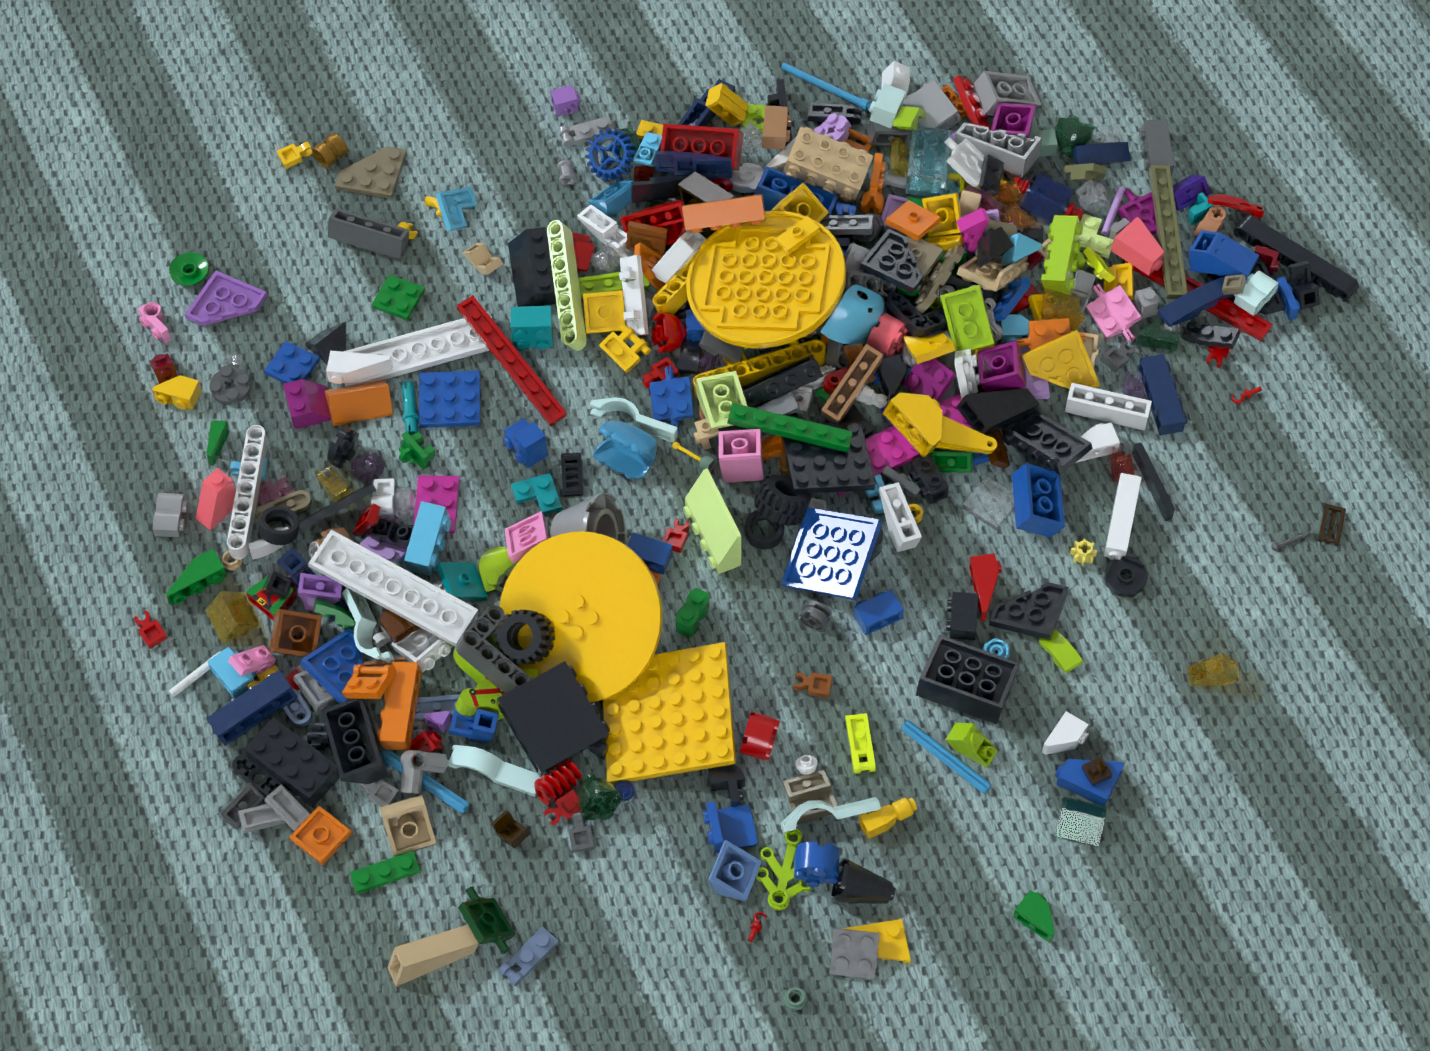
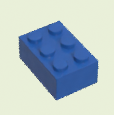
M1025 463L1012 474L1016 529L1051 538L1065 527L1061 476L1054 471Z

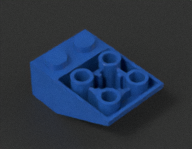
M1201 230L1189 250L1190 271L1211 273L1218 276L1245 274V277L1248 278L1259 259L1258 254L1220 232Z

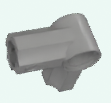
M418 750L405 751L400 759L403 766L400 792L421 794L423 771L444 773L448 765L446 754ZM415 756L416 763L413 765L412 759Z

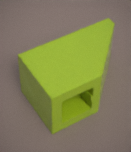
M955 723L945 739L956 752L986 768L989 767L998 752L973 723Z

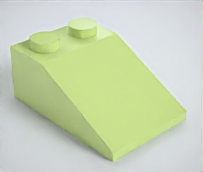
M732 371L696 379V394L701 410L711 430L733 426L732 424H727L732 403L747 406L737 372Z

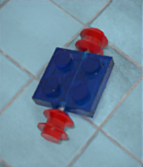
M1041 173L1038 174L1032 187H1029V179L1026 181L1021 180V175L1019 178L1015 177L1010 185L1013 188L1012 192L1015 190L1019 191V196L1024 195L1026 191L1028 194L1021 209L1050 224L1053 223L1054 215H1061L1062 212L1065 213L1064 216H1078L1079 221L1084 215V212L1081 211L1083 207L1076 209L1075 203L1069 205V207L1067 206L1074 192L1072 189Z

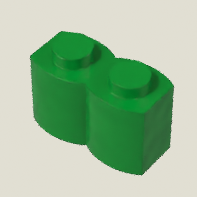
M694 588L688 594L686 604L676 614V632L688 638L696 633L699 621L704 619L709 612V593Z

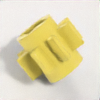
M1086 539L1080 542L1075 541L1074 548H1071L1070 551L1071 555H1075L1073 562H1079L1081 566H1084V563L1087 562L1092 564L1093 557L1097 555V550H1092L1094 543H1090Z

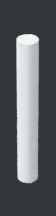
M206 661L171 688L169 693L175 697L210 670L208 662Z

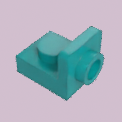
M1202 192L1198 194L1196 205L1192 206L1189 210L1187 221L1191 226L1203 220L1209 209L1213 207L1212 204L1207 202L1208 197Z

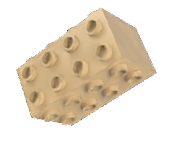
M800 127L783 173L794 179L803 180L812 186L821 187L830 193L839 194L837 200L854 204L873 155H870L866 150L853 148L846 142L833 140L829 135L818 134L811 128Z

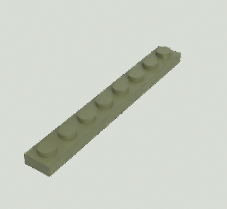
M1150 165L1149 175L1158 241L1164 251L1162 271L1166 299H1178L1188 292L1170 166Z

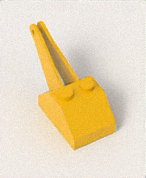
M899 393L890 400L883 412L887 419L922 457L928 456L935 448L991 454L997 447V441L994 438L943 416L940 404L935 399H931L929 395Z

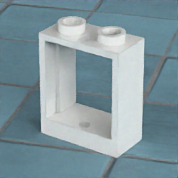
M688 230L653 267L652 271L655 273L656 278L666 284L697 252L706 238L699 232L691 233Z

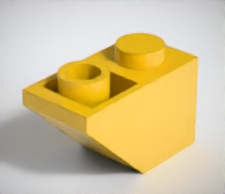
M180 375L154 386L152 392L155 400L160 404L166 405L169 403L182 410L186 408L193 410L202 389L199 380Z

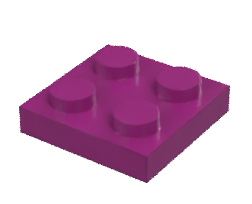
M934 358L919 364L916 363L903 385L913 393L929 395L931 399H935L939 403L957 374L939 359Z

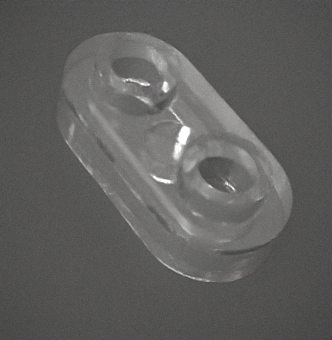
M1108 126L1090 135L1087 145L1121 142L1123 131L1118 126Z

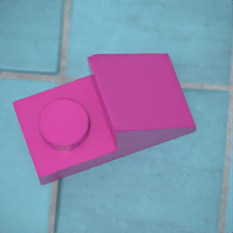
M983 208L957 220L960 232L964 233L963 242L967 250L971 252L976 251L978 241L981 240L982 234L989 222L988 215Z

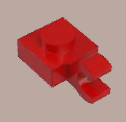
M668 357L651 365L652 372L643 375L644 381H642V384L646 389L650 387L651 382L666 379L665 367H668V369L669 366L673 367L674 378L679 375L678 369Z

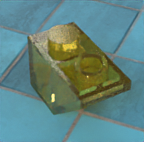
M1223 653L1187 666L1189 686H1226L1239 681L1238 661Z

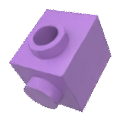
M572 85L550 91L551 102L557 116L572 114L579 110L580 96L578 91H574Z

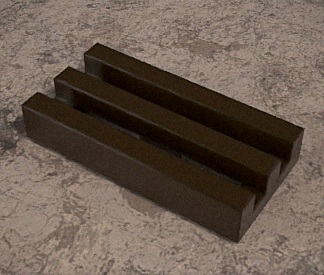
M1325 504L1318 542L1324 541L1326 544L1339 545L1346 508ZM1332 510L1328 534L1324 536L1328 511ZM1336 512H1340L1336 538H1332Z

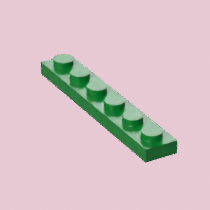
M736 403L731 405L727 424L748 429H760L761 432L844 452L849 451L853 433L852 431Z

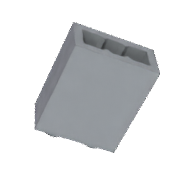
M934 79L925 83L918 91L908 95L903 100V104L906 107H919L926 111L925 118H918V126L930 141L962 120L957 109Z

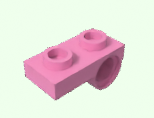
M149 302L138 308L140 314L139 321L145 328L149 327L151 329L150 331L156 340L161 339L164 343L170 341L169 331L163 324L164 316L160 305L156 302Z
M262 645L231 655L228 662L240 676L252 672L259 675L271 668L276 659Z

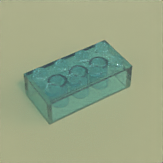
M917 126V131L913 130L905 187L906 194L929 197L944 195L948 162L946 161L949 158L950 148L944 142L949 137L951 138L952 130Z

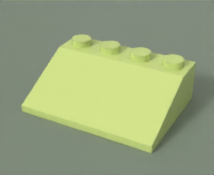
M707 468L703 470L685 497L683 511L686 518H691L693 522L691 527L694 534H699L701 538L699 541L703 552L707 551L709 555L708 562L712 569L715 568L717 573L720 574L741 566V534Z

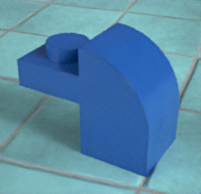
M477 709L476 715L463 716L454 711L449 734L470 738L469 741L489 742L494 736L498 713Z

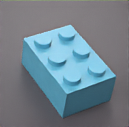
M421 501L404 559L410 572L432 577L435 571L438 572L436 566L441 562L438 559L440 551L444 552L446 546L444 537L446 532L450 531L452 524L446 507Z

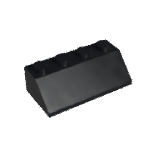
M546 228L526 229L508 243L517 307L556 304Z
M350 699L321 711L341 781L371 784L389 777L371 712L364 699Z

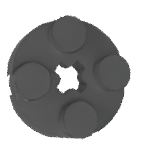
M223 366L212 377L209 388L217 402L231 405L232 403L243 401L249 395L251 385L246 372L239 368ZM233 383L235 387L227 389L226 385Z

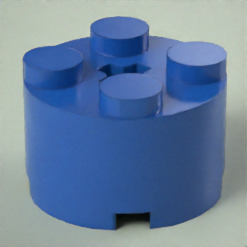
M805 842L797 845L794 858L795 879L806 882L808 887H818L819 883L835 884L838 882L839 848L829 843H825V847L818 846V842Z

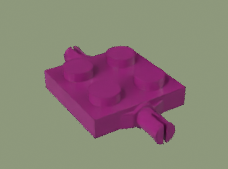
M1131 189L1126 190L1124 195L1128 198L1129 202L1119 207L1118 213L1130 223L1136 217L1140 218L1149 232L1156 234L1158 237L1152 192L1136 197Z

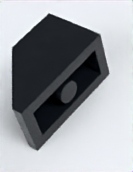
M1002 227L995 230L990 228L982 234L984 238L978 241V267L985 266L1014 247V244Z
M900 355L883 359L875 371L884 394L887 396L888 403L899 393L908 372L907 364L901 360Z

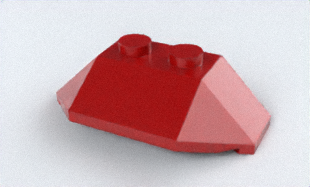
M677 200L649 207L621 217L620 220L624 232H628L630 221L668 229L667 245L674 244L687 231L685 230L682 210L683 201Z

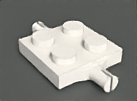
M949 137L944 143L952 149V153L946 162L967 183L975 188L980 182L985 156L967 138L960 144H957Z

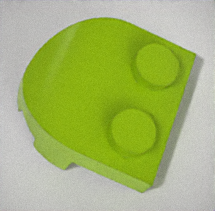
M507 547L491 548L479 560L478 572L486 593L494 591L497 587L498 578L516 563H512L508 557Z

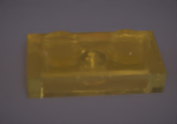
M899 137L892 139L890 171L894 175L907 178L909 148Z

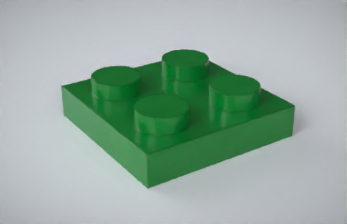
M389 274L374 299L372 308L408 321L424 294L425 287Z

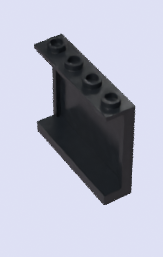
M565 661L498 697L496 702L539 777L547 774L549 769L603 739L606 741L609 737L608 732H610L607 723L605 720H600L597 715L599 713L597 706L594 702L590 703L586 696L588 695L586 688L582 683H578L575 678L577 674L571 665L568 666Z

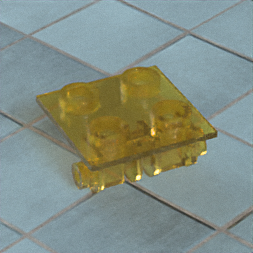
M1044 288L1042 320L1069 318L1070 330H1077L1079 332V323H1083L1085 320V316L1080 312V298Z

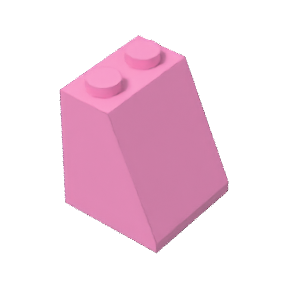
M760 429L719 432V463L723 483L759 481L764 479Z

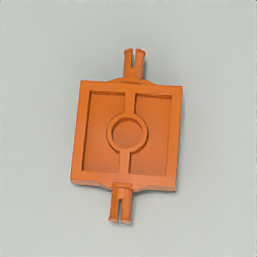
M1069 318L1029 321L1028 338L1016 339L1018 347L1028 346L1031 351L1071 333ZM1080 334L1082 341L1085 342V334Z

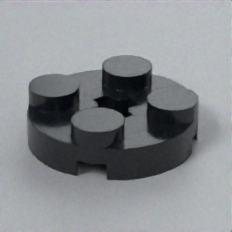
M343 427L335 435L339 438L336 443L331 442L327 454V461L339 469L346 460L351 461L355 455L353 448L359 438V433L347 427Z
M1122 556L1121 560L1113 559L1107 565L1104 576L1105 585L1119 596L1134 597L1144 589L1148 575L1141 561L1131 556ZM1126 573H1128V574H1129V578H1131V579L1125 580V579H1123V577L1120 576V575H1121V574H1122V575H1125Z

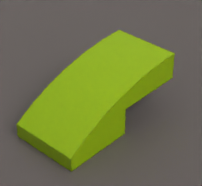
M1057 629L1054 630L1051 640L1039 639V644L1052 656L1053 662L1065 673L1083 664V660L1077 651Z

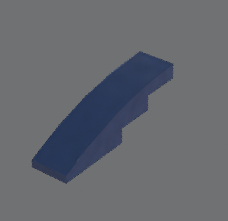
M720 79L714 85L722 83L727 85L732 92L736 91L734 85ZM709 89L706 90L701 99L696 98L678 125L704 127L716 115L705 106Z
M655 151L656 172H674V175H691L697 172L707 178H732V159L700 153Z
M1221 277L1172 301L1158 310L1157 314L1168 327L1198 317L1201 311L1215 307L1218 301L1231 297L1234 294L1223 295L1222 287L1225 277Z

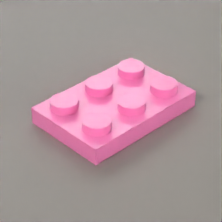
M542 511L504 529L508 557L512 563L520 561L533 547L549 539L546 519Z

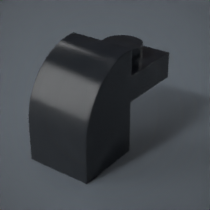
M1303 261L1288 265L1289 280H1287V283L1291 285L1293 295L1300 303V309L1303 310L1320 305L1319 287L1311 281L1310 263Z
M735 764L708 768L710 791L728 789L730 806H739L740 801H743L742 787H745L743 771Z

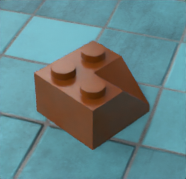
M283 609L276 610L269 652L306 657L317 650L322 616Z

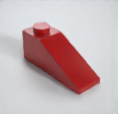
M995 553L972 556L969 560V570L974 592L978 594V610L981 621L986 620L998 581V575L1002 572L1001 563L996 561Z

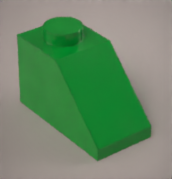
M1030 890L1016 907L1013 918L1048 943H1051L1055 932L1049 902H1047L1042 894L1034 893Z

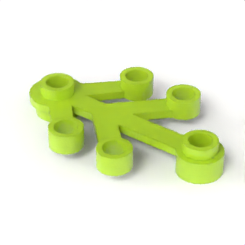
M798 828L785 833L787 849L782 867L774 857V852L770 847L763 848L760 853L761 859L769 864L779 879L778 886L776 887L768 877V870L764 867H760L758 873L765 872L766 876L761 878L758 876V873L756 875V879L762 882L769 892L768 904L774 910L786 909L790 903V898L802 891L807 892L811 890L810 887H803L801 884L804 881L801 880L798 884L786 889L787 883L794 879V868L791 869L795 849L797 845L802 843L803 834ZM795 836L798 838V840L796 842L790 841V837ZM768 851L771 853V856L764 857L763 853ZM781 897L783 901L781 903H777L775 901V898Z

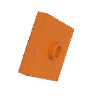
M908 200L886 218L885 224L918 241L940 223L941 217Z
M319 805L291 834L289 839L323 866L353 833Z

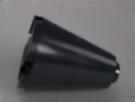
M841 859L839 866H842V869L839 871L838 882L833 884L831 896H834L832 902L887 904L889 900L892 901L894 899L896 888L893 887L891 881L848 859Z

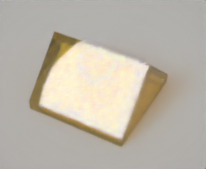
M220 591L205 609L222 644L261 626L244 592Z

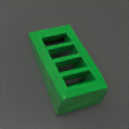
M212 420L210 423L206 454L210 465L216 463L229 435L230 429L227 421Z

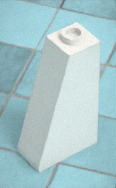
M1120 474L1104 556L1110 560L1115 558L1121 560L1122 556H1126L1141 483L1140 476Z

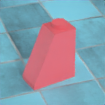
M1136 217L1114 237L1110 251L1148 276L1154 270L1158 271L1161 268L1164 251L1140 218Z
M219 468L214 470L202 482L196 513V520L210 531L233 510L236 494L233 480Z

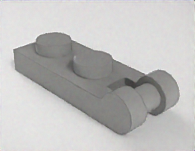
M609 116L569 127L561 126L558 132L560 137H563L562 143L564 147H569L594 140V134L600 137V130L606 133L607 128H610L612 132L614 128Z

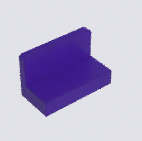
M1191 175L1172 185L1175 207L1179 211L1197 202L1199 193L1202 192L1205 196L1211 194L1205 176Z

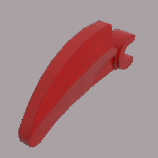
M1216 194L1210 196L1207 201L1212 205L1248 212L1254 217L1261 219L1265 212L1262 210V206L1252 205L1245 199L1231 195Z

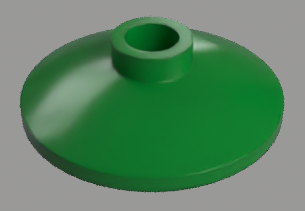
M195 252L178 255L169 266L171 279L182 286H192L200 283L205 279L209 271V265L205 257Z

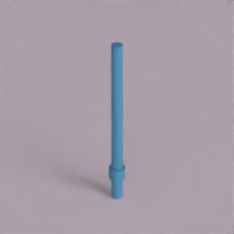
M785 62L782 64V70L858 105L864 111H869L871 106L869 100L856 97Z

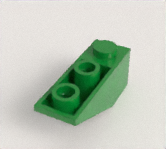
M214 549L195 557L167 591L166 597L170 605L182 603L186 597L192 594H199L206 587L212 584H219L227 577L225 568Z

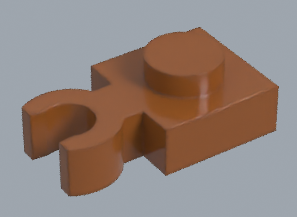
M811 672V677L809 678L803 673H796L795 679L801 680L802 683H794L793 689L796 691L808 689L807 695L829 699L833 676Z

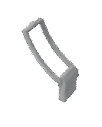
M1080 269L1075 274V290H1072L1071 293L1087 300L1074 331L1077 330L1086 305L1091 298L1092 287L1096 278L1095 274ZM1067 297L1063 298L1062 303L1057 312L1056 319H1058L1060 311Z

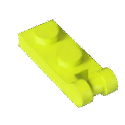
M867 713L845 716L853 773L860 774L861 771L867 770L869 772H876ZM867 757V762H859V758Z

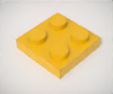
M623 290L583 294L586 334L619 332V326L622 323L626 324L623 314L625 312Z

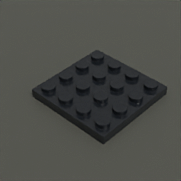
M861 421L839 422V424L819 423L852 431L848 452L781 436L793 494L875 490L876 484Z

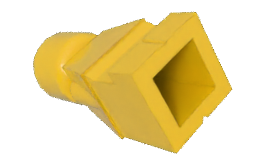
M902 798L893 802L892 805L882 806L881 809L871 813L859 814L858 823L867 839H871L890 829L896 823V820L902 821L912 816L914 811L917 810V806L913 798Z

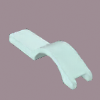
M617 397L591 400L589 404L590 407L595 408L591 410V415L601 418L608 412L622 411L628 413L634 419L637 428L651 436L672 443L678 437L677 427L640 415L636 406L626 399Z
M346 588L342 594L356 622L354 628L356 647L360 652L392 664L395 660L391 652L381 653L379 648L373 647L372 635L377 622L365 597Z
M460 745L452 746L453 753L448 760L447 766L455 769L460 767L473 769L486 775L494 783L534 797L536 796L534 782L537 779H541L537 773L504 762L492 753L480 748Z
M876 797L832 807L830 804L820 800H811L800 804L780 824L784 832L796 830L797 821L801 815L814 808L826 809L836 819H842L879 810L881 807Z

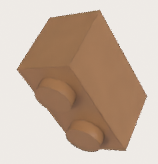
M765 106L762 148L785 150L786 142H790V130H787V126H791V115H787L788 107Z

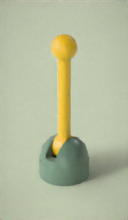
M679 442L672 444L673 449H679L698 460L702 470L708 468L711 473L716 467L717 460L711 456L701 458L680 446Z

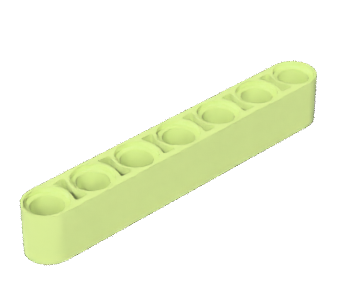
M554 220L547 227L561 340L573 350L580 351L585 347L587 339L573 235L569 227L558 220Z

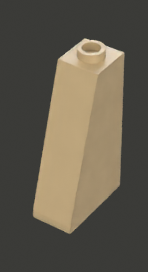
M468 925L461 926L395 947L388 970L397 987L475 953L479 943Z

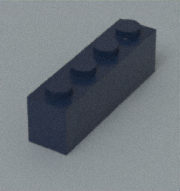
M1164 354L1140 358L1138 370L1149 401H1152L1150 408L1159 436L1183 432L1184 426L1187 424V415L1185 412H1182V400L1180 395L1176 393V381L1174 378H1171L1169 361H1166Z
M278 670L257 685L252 686L239 697L231 700L230 703L221 709L213 712L206 719L217 737L226 746L297 699L298 696L282 672Z

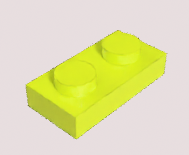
M1089 246L1083 251L1087 257V264L1095 269L1093 272L1100 280L1104 278L1110 283L1116 278L1097 252Z

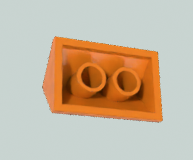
M385 380L325 390V397L333 426L393 414L389 385Z

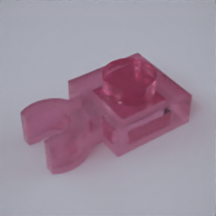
M287 478L279 479L275 485H273L272 481L261 485L258 495L259 504L262 506L281 498V494H290L293 491L291 485L283 487V485L288 483Z

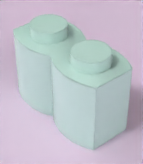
M1261 271L1251 274L1246 280L1243 293L1234 294V304L1254 316L1274 296L1279 283Z

